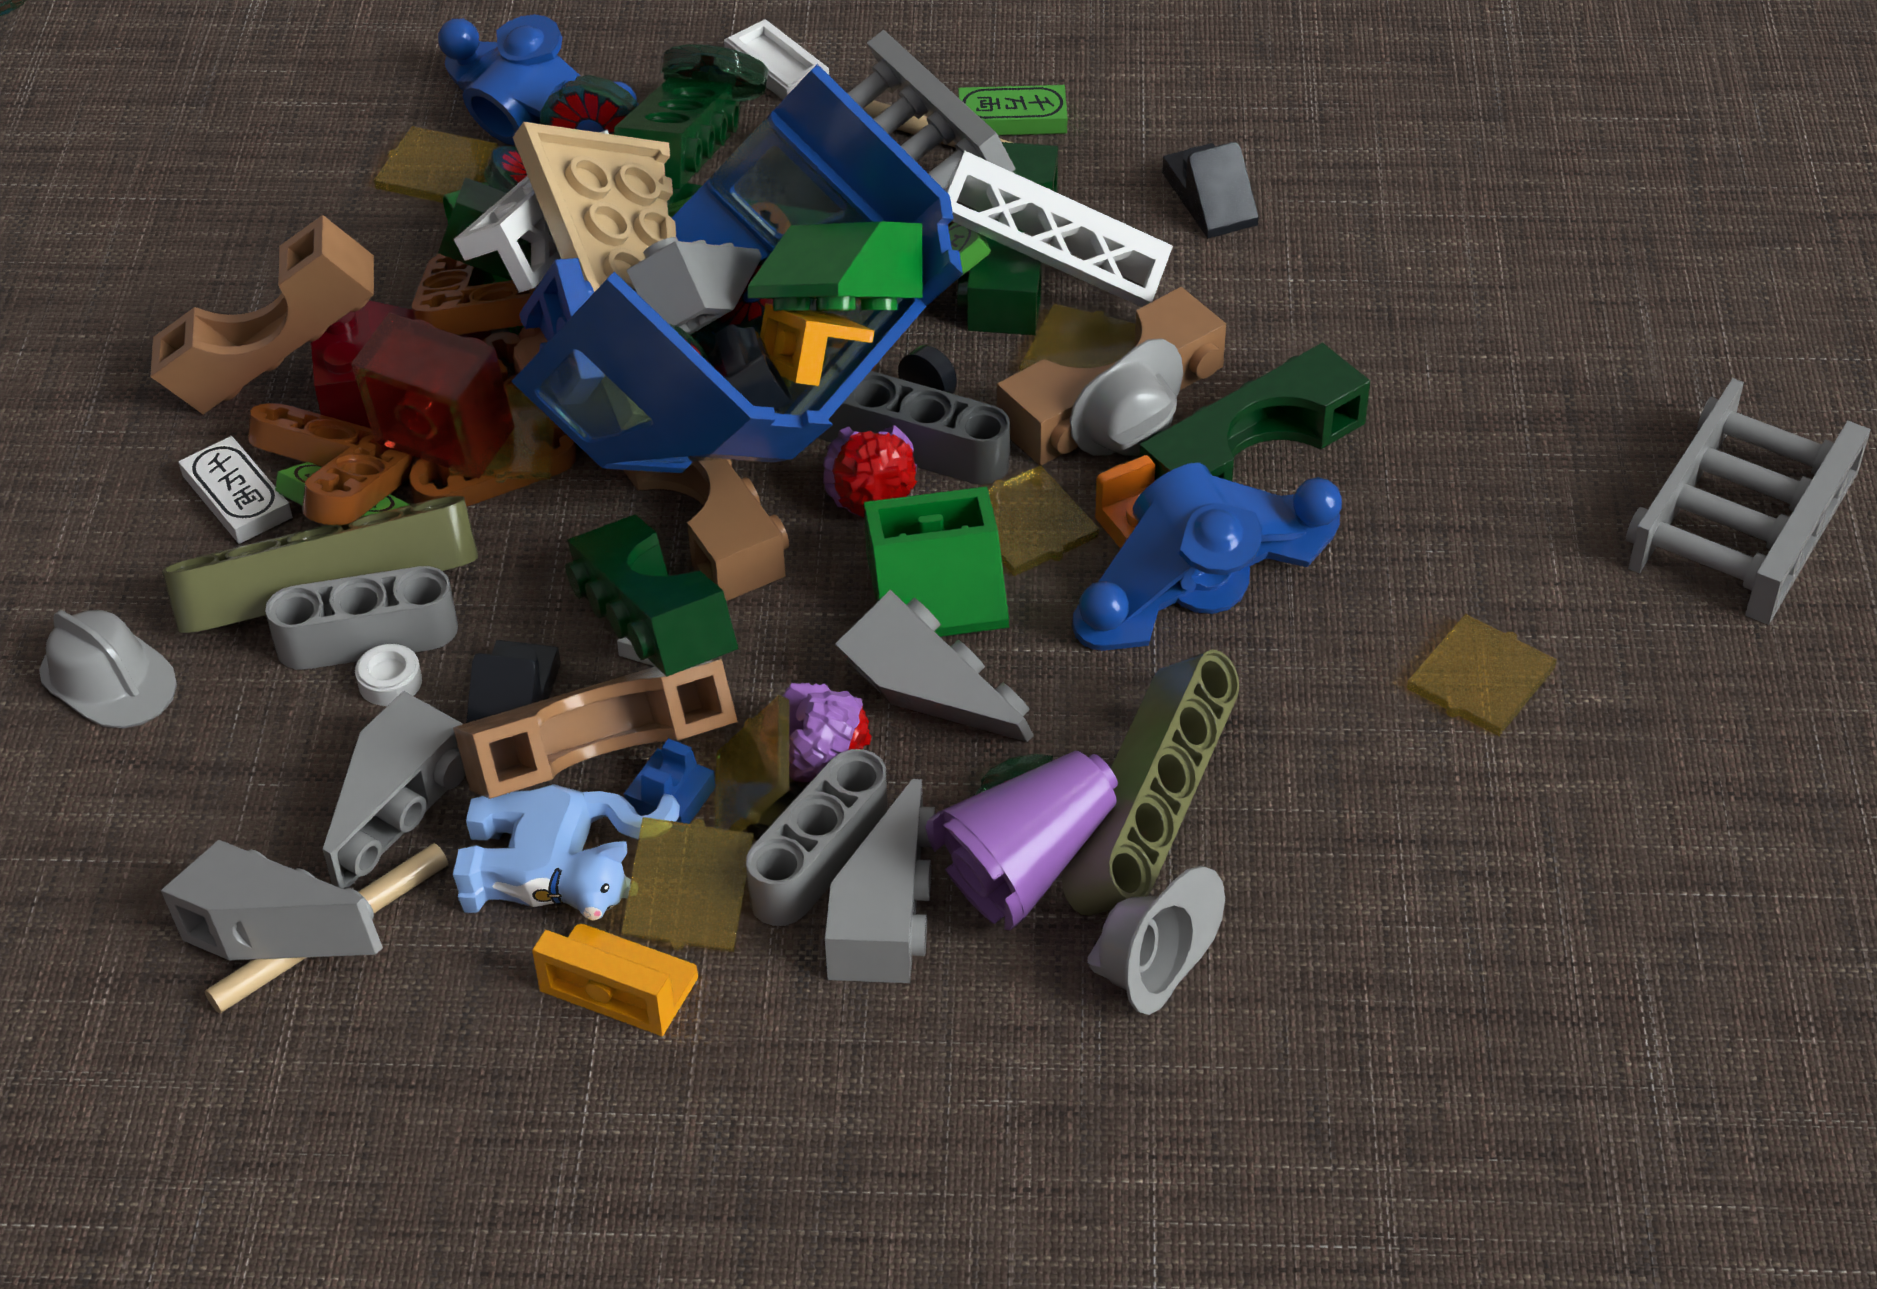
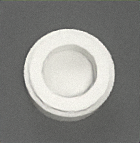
M384 644L376 646L365 652L359 658L355 667L358 688L362 697L375 705L388 706L403 691L414 696L422 684L418 657L411 649L403 645Z

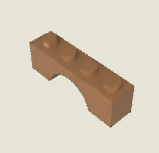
M321 215L279 246L278 286L282 293L276 300L259 310L237 315L218 314L196 307L192 308L153 337L150 377L202 414H205L222 401L233 399L243 386L265 371L270 372L274 370L290 353L306 342L317 340L330 325L347 313L356 312L366 305L374 295V255L328 218Z
M1179 287L1136 310L1135 347L1146 340L1161 338L1175 345L1182 357L1183 377L1180 390L1200 379L1208 378L1223 367L1226 323L1183 287ZM1043 359L997 383V407L1002 409L1009 417L1010 439L1040 466L1062 454L1075 450L1078 445L1072 438L1070 429V416L1074 402L1087 384L1099 374L1108 370L1116 362L1101 367L1074 368Z
M697 457L683 473L623 470L638 491L649 489L674 490L687 494L704 505L687 522L691 562L696 571L703 572L724 591L726 601L786 577L784 550L789 548L786 529L777 515L769 516L760 505L759 496L753 483L747 477L740 478L732 468L731 459Z
M714 658L668 677L655 666L453 727L470 791L491 799L552 780L556 774L565 768L598 755L632 746L667 741L668 738L678 741L738 721L722 659Z

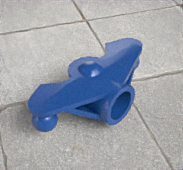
M535 14L520 16L506 22L496 30L497 42L479 41V33L476 27L465 19H451L442 25L438 33L440 50L446 55L445 67L449 76L463 91V100L467 110L486 132L503 143L515 145L512 137L523 122L549 125V116L560 117L549 106L552 107L556 99L567 104L564 93L567 95V93H574L576 91L583 100L584 89L594 93L598 92L600 104L610 97V100H613L616 105L620 106L616 116L629 114L639 105L635 92L626 83L610 81L601 86L597 91L557 54L561 49L562 35L556 22L546 16Z
M1188 463L1171 470L1149 485L1136 499L1132 510L1138 524L1099 582L1092 583L1080 597L1072 620V629L1075 637L1082 645L1092 650L1106 651L1149 646L1158 611L1176 602L1196 613H1219L1229 610L1242 600L1249 586L1250 566L1268 558L1308 567L1334 538L1339 528L1342 497L1338 487L1330 480L1317 477L1307 479L1297 488L1294 494L1280 496L1212 476L1208 468L1201 463Z

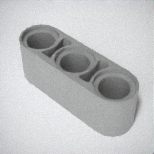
M418 566L290 586L273 594L268 600L265 609L277 657L284 666L295 670H307L357 662L365 652L384 644L403 645L413 652L433 650L443 647L452 641L458 630L450 581L443 571L431 566Z
M851 749L839 753L831 759L751 847L746 857L749 900L754 916L761 922L772 926H786L797 922L805 916L829 889L833 879L887 812L886 766L879 756L864 749Z

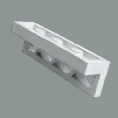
M607 130L599 132L609 134ZM528 175L454 239L465 261L497 250L519 293L537 286L554 260L561 259L553 237L549 235V227ZM519 238L531 243V267L517 242Z
M964 151L945 187V191L950 195L953 222L1140 307L1153 301L1172 250V245ZM957 201H958V202H961V203H963V204H965V205H967V206H969V207H972V208H974V209H976V210H978V211H980V212L978 213V212H976V211H974V210H972V209H969V208H967V207H965V206H963V205H961V204H958V203H956V202H957ZM1018 229H1020V230H1022V231H1024V232H1026V233H1029V234H1031V235H1033V236L1031 237V236H1029V235H1027V234H1024V233L1018 231ZM1070 253H1073V254H1075V255H1077V256H1079V257H1081V258H1084V259H1086V260L1079 259V258H1077V257L1071 255ZM1123 277L1128 278L1136 283H1139L1143 285V287L1134 284L1126 279H1123Z

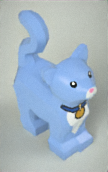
M555 784L533 790L514 791L491 799L484 797V795L472 798L466 819L471 840H499L503 833L512 835L508 848H483L476 845L458 849L453 877L459 892L458 898L464 913H477L488 900H506L531 907L567 903L578 909L587 919L592 921L600 919L605 911L620 903L621 898L638 896L639 888L634 881L624 874L621 862L627 854L626 841L602 844L596 848L582 851L591 823L603 817H608L618 832L639 841L656 840L670 832L679 817L680 805L673 795L664 794L654 812L649 815L640 816L634 807L618 794L603 791L581 792Z

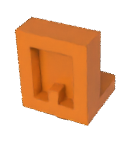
M1148 455L1125 464L1116 465L1100 473L1096 478L1095 518L1120 549L1138 524L1132 510L1136 499L1155 481V463Z

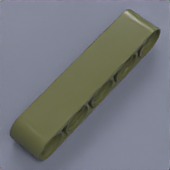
M449 496L363 516L350 524L326 525L187 559L167 566L162 570L177 629L180 633H191L266 615V604L271 596L279 590L290 586L418 566H431L445 571L478 559V552L465 498L462 496Z
M1210 650L1161 668L1154 675L1111 766V770L1118 782V786L1113 789L1117 800L1116 805L1063 870L1062 888L1066 900L1081 915L1092 916L1112 910L1120 901L1130 897L1148 896L1152 891L1238 697V674L1231 660L1221 651Z

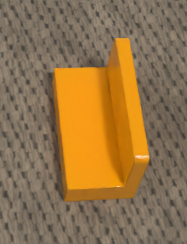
M766 303L760 337L765 343L770 360L782 377L795 383L819 386L827 338L834 337L872 343L875 330L833 313L814 310L773 311V304Z
M577 924L568 937L545 929L532 949L540 992L662 1037L698 979L697 966L693 963L585 924Z

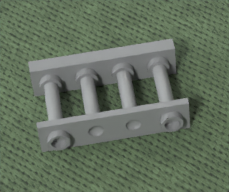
M882 30L867 42L878 63L872 66L874 73L847 94L863 109L886 90L893 93L898 89L901 98L874 118L889 135L913 116L919 119L925 114L928 117V125L901 145L916 162L941 142L947 145L954 141L957 151L928 173L943 189H945L949 177L964 151L1010 172L1015 170L997 133L885 30Z
M1732 378L1719 399L1711 396L1706 402L1699 418L1698 433L1649 509L1639 507L1635 512L1626 534V541L1634 544L1628 569L1640 574L1656 547H1660L1743 580V587L1752 591L1745 616L1769 625L1857 476L1871 429L1847 421L1835 442L1825 439L1822 444L1737 413L1744 382ZM1729 435L1812 467L1811 473L1815 474L1813 479L1803 476L1798 481L1718 449L1726 436ZM1705 471L1789 503V510L1792 511L1790 517L1780 514L1776 519L1698 489L1695 485ZM1680 509H1684L1767 542L1766 548L1770 549L1767 556L1757 552L1754 557H1751L1672 526L1671 523Z

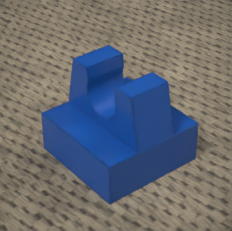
M668 738L662 746V750L656 749L624 793V798L634 807L638 815L644 816L651 814L657 809L664 794L673 795L680 805L679 817L672 829L684 833L716 788L714 770L697 764L690 746Z

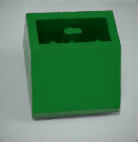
M877 221L790 225L749 283L748 298L773 299V311H810V300H816V311L847 312L856 310V299L861 300V311L898 310L897 298H923L922 223Z
M987 486L864 502L866 555L876 603L889 590L897 595L906 605L913 598H916L941 624L934 631L939 637L1009 628L999 534Z

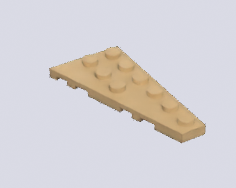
M523 122L512 138L561 259L578 258L584 280L591 283L594 292L613 272L618 274L636 292L627 269L646 259L643 252L652 244L666 238L676 237L675 221L668 215L667 201L673 195L672 179L665 176L664 165L670 158L669 143ZM610 380L627 423L640 424L652 421L641 408Z

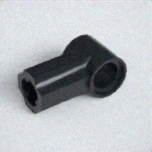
M731 324L714 335L715 345L709 353L713 367L753 406L774 407L775 412L793 402L786 383L770 360L765 343L754 327L745 329Z

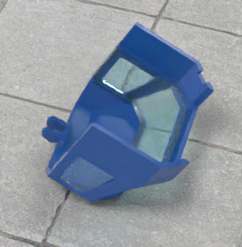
M816 64L672 217L676 225V237L678 241L682 242L705 240L707 244L712 245L733 243L734 247L759 249L762 256L760 264L766 261L790 225L877 221L922 223L923 298H897L898 310L861 311V300L856 299V310L827 312L875 330L873 342L868 343L828 337L819 386L795 383L782 377L791 393L793 402L775 412L774 407L753 406L618 274L613 272L511 382L601 468L683 473L692 462L734 459L778 462L792 460L833 425L828 419L925 307L963 275L959 250H952L948 224L954 219L950 195ZM810 300V310L816 311V300ZM747 316L739 328L746 329L750 327L751 322L748 323ZM731 319L721 326L713 321L690 334L689 337H697L695 346L706 343V346L713 349L715 345L714 335L727 327Z

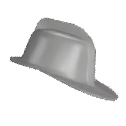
M1162 338L1146 340L1134 347L1113 366L1099 374L1083 388L1074 402L1070 416L1071 436L1081 450L1093 456L1111 455L1113 453L1123 456H1139L1141 443L1147 441L1153 434L1165 431L1171 427L1173 414L1177 406L1176 398L1180 391L1183 377L1182 357L1175 345Z
M59 610L54 614V629L51 631L46 642V655L39 669L41 683L51 694L96 724L103 727L122 729L147 723L161 715L173 701L177 687L173 667L162 654L135 636L118 616L104 610H87L74 615Z
M1200 865L1185 870L1159 896L1130 897L1118 902L1109 912L1102 929V934L1088 956L1087 963L1094 973L1107 978L1112 984L1127 990L1128 1000L1136 1012L1150 1015L1160 1010L1172 995L1179 982L1202 958L1215 939L1223 918L1225 905L1223 881L1215 870Z

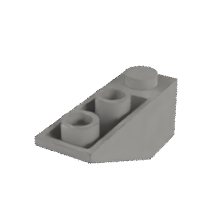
M670 237L646 248L643 252L646 259L627 269V273L636 293L676 332L687 337L734 310L762 256L759 249L734 247L733 243L712 245L707 244L705 240L682 242L678 241L677 237Z
M889 590L835 643L846 661L891 705L1028 742L1034 736L1026 719L1023 717L1030 710L1025 702L1004 682L994 689L978 674L985 668L984 664L960 640H957L950 647L934 631L941 624L916 598H913L906 605L897 595Z
M403 691L360 732L323 846V853L332 885L342 889L349 888L360 876L370 873L377 865L381 855L405 832L413 830L420 823L425 812L448 789H453L462 782L466 774L453 727L463 723Z
M912 779L830 884L825 932L828 980L910 983L912 957L925 956L927 915L916 914L917 901L930 900L931 860H920L921 847H932L925 826L928 819L935 815V807H923L922 779Z
M217 840L161 890L182 940L227 960L376 955L383 948L372 921L374 917L373 909L359 892L351 888H339L315 878L304 869L297 868L294 870L267 859L256 850L250 849L247 851L221 840Z

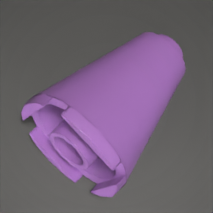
M1073 751L937 812L926 823L927 836L934 852L944 844L947 847L953 863L945 870L969 902L994 924L1005 916V929L1011 930L1025 919L1116 805L1117 800L1113 789L1118 786V782L1111 768L1101 757L1096 754L1087 757L1079 751Z

